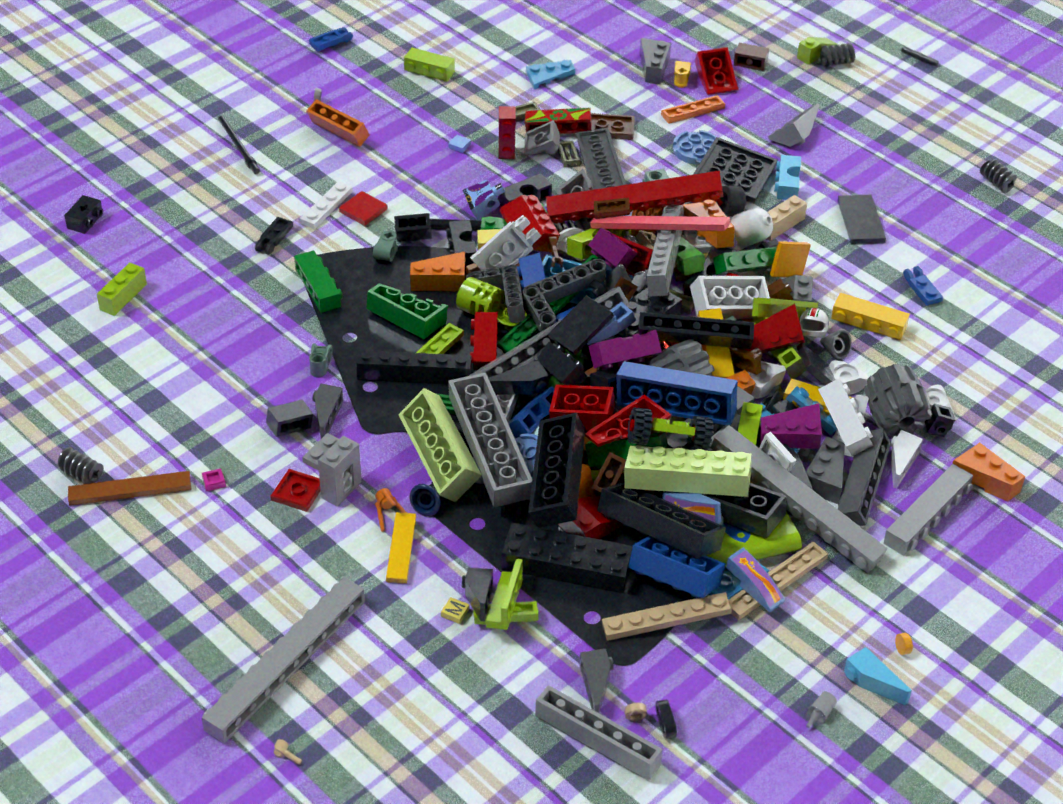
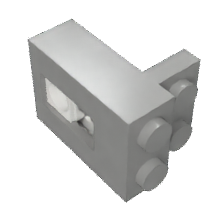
M327 433L302 457L303 463L319 471L321 498L337 507L362 482L359 443L345 436L338 439Z

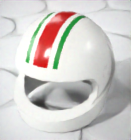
M809 308L803 312L800 318L803 335L819 338L825 337L829 327V319L823 310Z

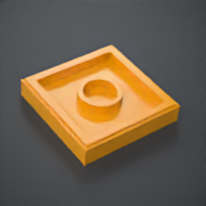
M779 241L770 275L772 277L803 276L811 244L808 242Z

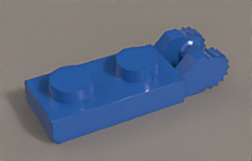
M342 27L310 38L309 45L318 52L335 46L338 43L350 41L353 38V34L348 32L347 28Z
M919 266L913 267V272L909 269H904L903 274L909 286L926 306L943 301L942 294L923 274V270Z

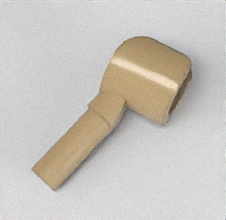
M278 739L274 746V755L279 758H289L300 765L302 760L287 751L288 743Z

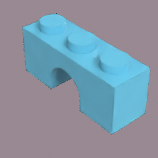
M781 155L780 161H777L774 192H777V199L787 200L793 195L798 197L801 157Z

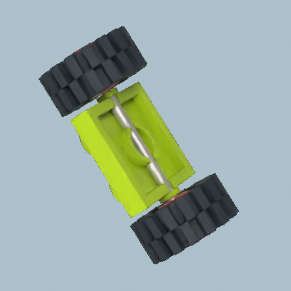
M633 407L629 417L630 421H628L629 428L627 429V438L630 444H648L651 430L689 435L687 439L689 440L687 443L689 446L688 450L703 449L709 451L713 436L712 418L693 416L691 423L673 421L670 424V420L651 418L652 412L650 409Z

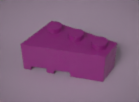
M656 330L643 335L634 334L631 337L601 341L589 346L593 367H601L602 370L611 369L616 364L618 367H621L624 361L637 364L644 363L645 358L662 352Z
M819 403L762 417L759 428L760 445L765 434L771 432L782 445L787 444L790 448L819 449L822 436Z

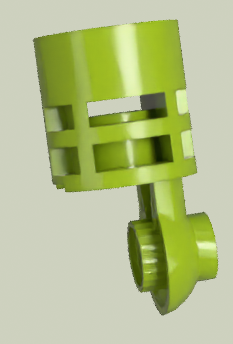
M468 277L462 283L456 299L458 309L474 316L475 312H498V322L508 331H511L518 324L509 321L503 289L473 277Z

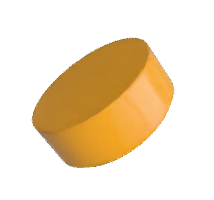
M907 633L896 635L895 645L899 654H910L913 650L910 635Z

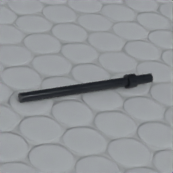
M219 116V122L245 159L247 167L251 168L254 174H258L260 170L256 165L255 159L249 155L225 117Z

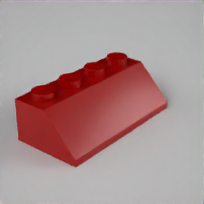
M521 195L500 208L499 211L507 224L515 222L524 215L530 221V224L522 232L526 235L532 228H535L541 234V237L533 243V250L552 251L548 248L549 236H556L558 242L560 234L536 196Z

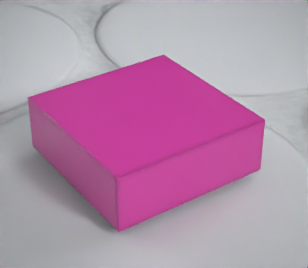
M221 468L202 473L206 492L226 487Z

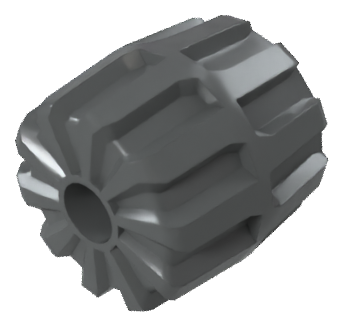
M687 340L670 346L644 362V365L713 376L712 372L715 371L713 365H710L708 361L710 358L708 353L702 351V345L694 340Z
M893 364L878 369L876 373L867 379V385L864 388L865 395L869 398L868 406L879 429H884L886 434L893 438L898 436L901 430L914 434L916 429L922 430L926 427L925 421L931 419L932 416L931 407L925 388L912 368L907 365Z

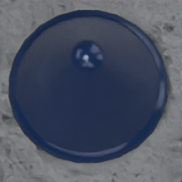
M418 484L410 491V504L417 513L423 516H431L438 512L441 500L435 487L427 484Z

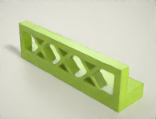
M753 297L752 316L770 317L795 304L800 320L806 307L818 308V303Z
M516 559L512 572L502 571L486 620V628L508 630L523 580L522 559Z

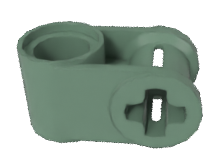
M385 231L381 234L373 249L374 259L392 262L398 250L395 242L397 234L394 231Z
M315 343L312 344L309 356L310 373L312 376L322 377L326 375L332 359V345L317 346Z

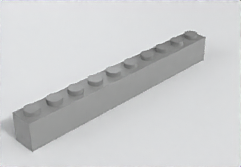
M667 205L664 207L662 216L685 217L684 206ZM658 230L647 273L649 296L668 295L682 230Z
M620 287L613 288L594 300L608 310L613 309L621 301L625 305L629 303ZM560 321L469 376L486 372L489 378L531 363L549 341L554 346L557 345L547 334Z
M730 425L714 437L711 449L715 451L752 454L750 481L755 485L786 495V510L803 522L810 530L822 537L825 542L831 544L842 555L855 563L857 567L868 574L882 560L888 549Z
M345 577L339 583H335L332 589L325 596H322L318 603L308 610L304 617L298 623H295L284 637L278 639L273 648L266 651L262 658L255 665H252L248 672L241 679H238L226 694L220 696L218 702L212 708L204 712L202 716L204 731L225 744L365 603L364 588Z

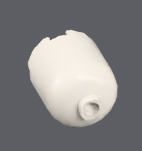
M753 208L734 215L732 220H730L734 226V238L738 242L736 245L740 248H746L767 239L773 231L772 218L762 208Z

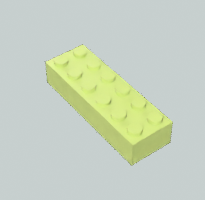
M423 388L398 415L438 494L456 502L482 474L441 397Z
M630 446L624 467L625 488L748 497L752 454L721 450L705 451L703 449H673L660 446Z

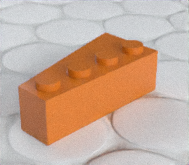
M713 200L683 204L685 217H726ZM732 223L729 224L725 231H697L698 236L704 237L705 241L716 248L734 246V226Z

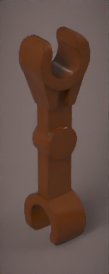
M549 236L548 248L552 250L551 254L553 256L551 266L555 267V264H559L560 268H562L564 260L558 256V249H556L557 238L556 236Z

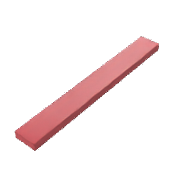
M616 216L594 218L590 225L592 229L725 231L731 222L730 217Z

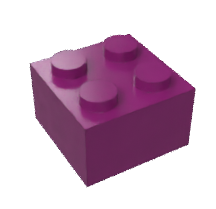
M600 228L588 245L592 248L591 252L603 260L606 259L605 263L611 268H616L617 265L622 264L626 269L637 255L636 251L603 228Z

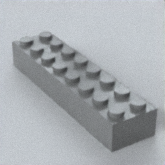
M486 372L449 380L450 401L477 467L482 474L481 477L493 506L498 507L530 499L531 475Z

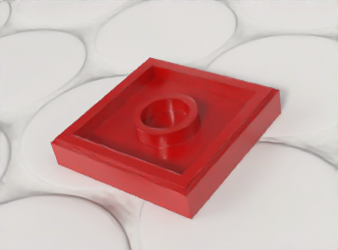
M361 191L341 205L339 212L366 226L388 209V204Z
M288 469L271 494V501L307 512L321 492L320 478Z

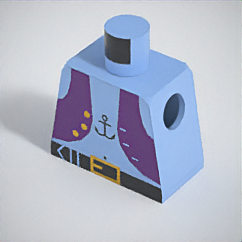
M488 180L462 190L477 220L482 219V217H485L499 207L500 202L497 196L506 192L501 182L492 187Z

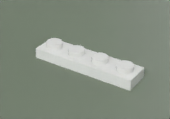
M338 181L300 218V224L316 229L353 192V187Z

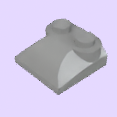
M554 120L525 133V155H534L544 151L547 154H553L558 150L560 133Z

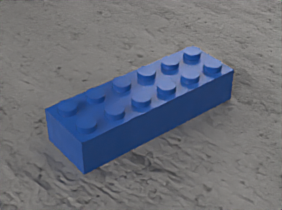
M625 361L616 374L617 406L626 407L645 394L669 412L671 416L690 419L693 416L710 417L713 423L731 426L737 413V380Z

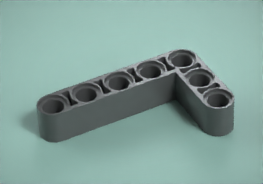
M594 259L527 285L523 289L524 306L540 332L556 323L555 314L548 303L591 287L590 283L593 280L600 283L605 281L606 263L601 259Z
M508 265L471 272L466 276V279L473 277L503 289L509 321L518 323L525 320L524 302L517 266Z

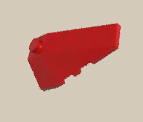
M644 394L586 432L585 437L598 447L626 438L628 434L627 429L629 428L628 421H630L629 417L633 407L650 409L652 412L651 418L668 420L671 418V414Z

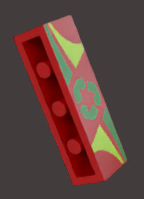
M591 107L531 110L525 113L526 132L553 120L557 124L560 134H573L592 130Z

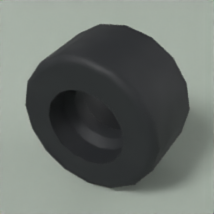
M725 185L722 187L723 197H720L723 203L719 207L726 216H734L743 212L746 204L744 189L740 186Z

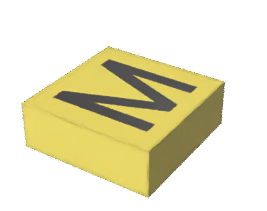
M450 597L441 611V617L460 624L469 610V604Z

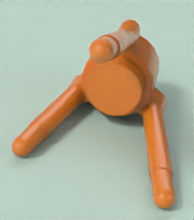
M387 488L380 489L375 495L377 502L374 505L377 509L382 532L385 531L381 508L390 509L396 506L401 513H407Z

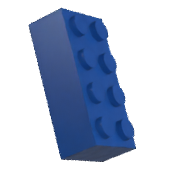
M648 536L633 545L628 568L635 570L637 574L650 576L656 582L672 585V588L689 592L695 598H704L720 587L726 564L707 556L700 559L691 558L688 553L674 550L671 548V545L657 542L653 537Z

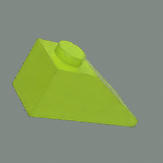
M808 37L799 42L797 59L809 65L820 58L823 46H834L837 43L828 38Z
M743 402L738 432L756 446L763 405Z

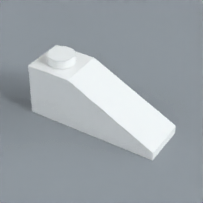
M903 430L900 431L898 436L892 438L890 445L892 447L893 487L896 489L920 453L923 442L922 438Z

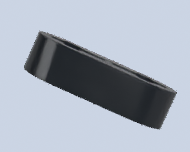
M667 699L656 701V714L664 739L677 737L676 724L669 701Z

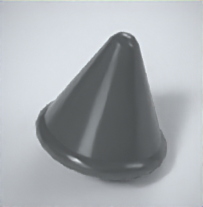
M622 264L617 265L611 274L606 277L603 285L607 291L615 287L621 276L632 282V278Z
M839 329L821 338L820 343L834 359L841 360L849 354L852 339L847 330Z

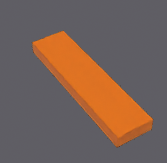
M716 95L661 110V116L669 124L725 109V103Z

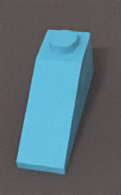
M867 647L847 658L844 673L848 679L855 682L861 688L900 704H908L912 690Z

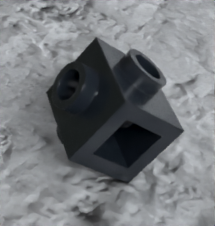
M934 403L930 409L932 413L931 419L925 421L926 430L931 435L945 437L948 431L952 429L956 420L950 407Z

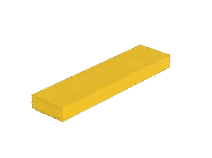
M396 512L386 582L407 584L416 524L415 513Z

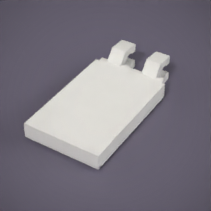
M522 215L515 222H509L470 258L480 270L516 265L519 263L518 258L525 257L534 249L532 245L541 237V234L535 228H532L525 235L522 231L530 224V221Z

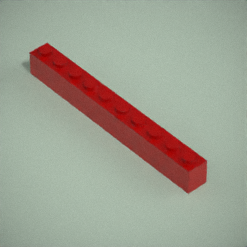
M720 171L548 196L546 197L547 214L553 223H562L566 220L577 221L580 218H595L594 201L629 198L630 212L633 210L645 211L653 207L664 208L667 205H683L686 202L698 203L706 199L717 200L723 197Z

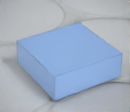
M456 135L448 143V148L463 153L471 145V140Z

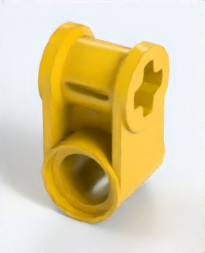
M675 61L674 85L676 87L683 88L688 85L691 62Z

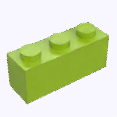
M412 47L404 56V70L447 82L455 72V58Z
M129 262L97 293L100 311L115 316L147 285L145 269Z

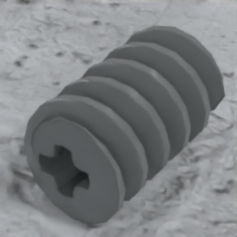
M851 43L823 46L821 49L820 61L823 66H825L826 61L828 65H831L832 61L834 64H837L838 60L840 64H843V60L849 63V59L851 62H855V50Z
M997 159L986 161L980 168V174L993 183L994 186L998 187L999 190H1002L1003 193L1009 192L1017 180V175L1012 174V171L1008 170L1007 167H1003V164L999 163Z
M72 447L65 448L58 458V468L85 484L97 482L104 470V466L101 463L92 460L83 453H79V451L74 450Z

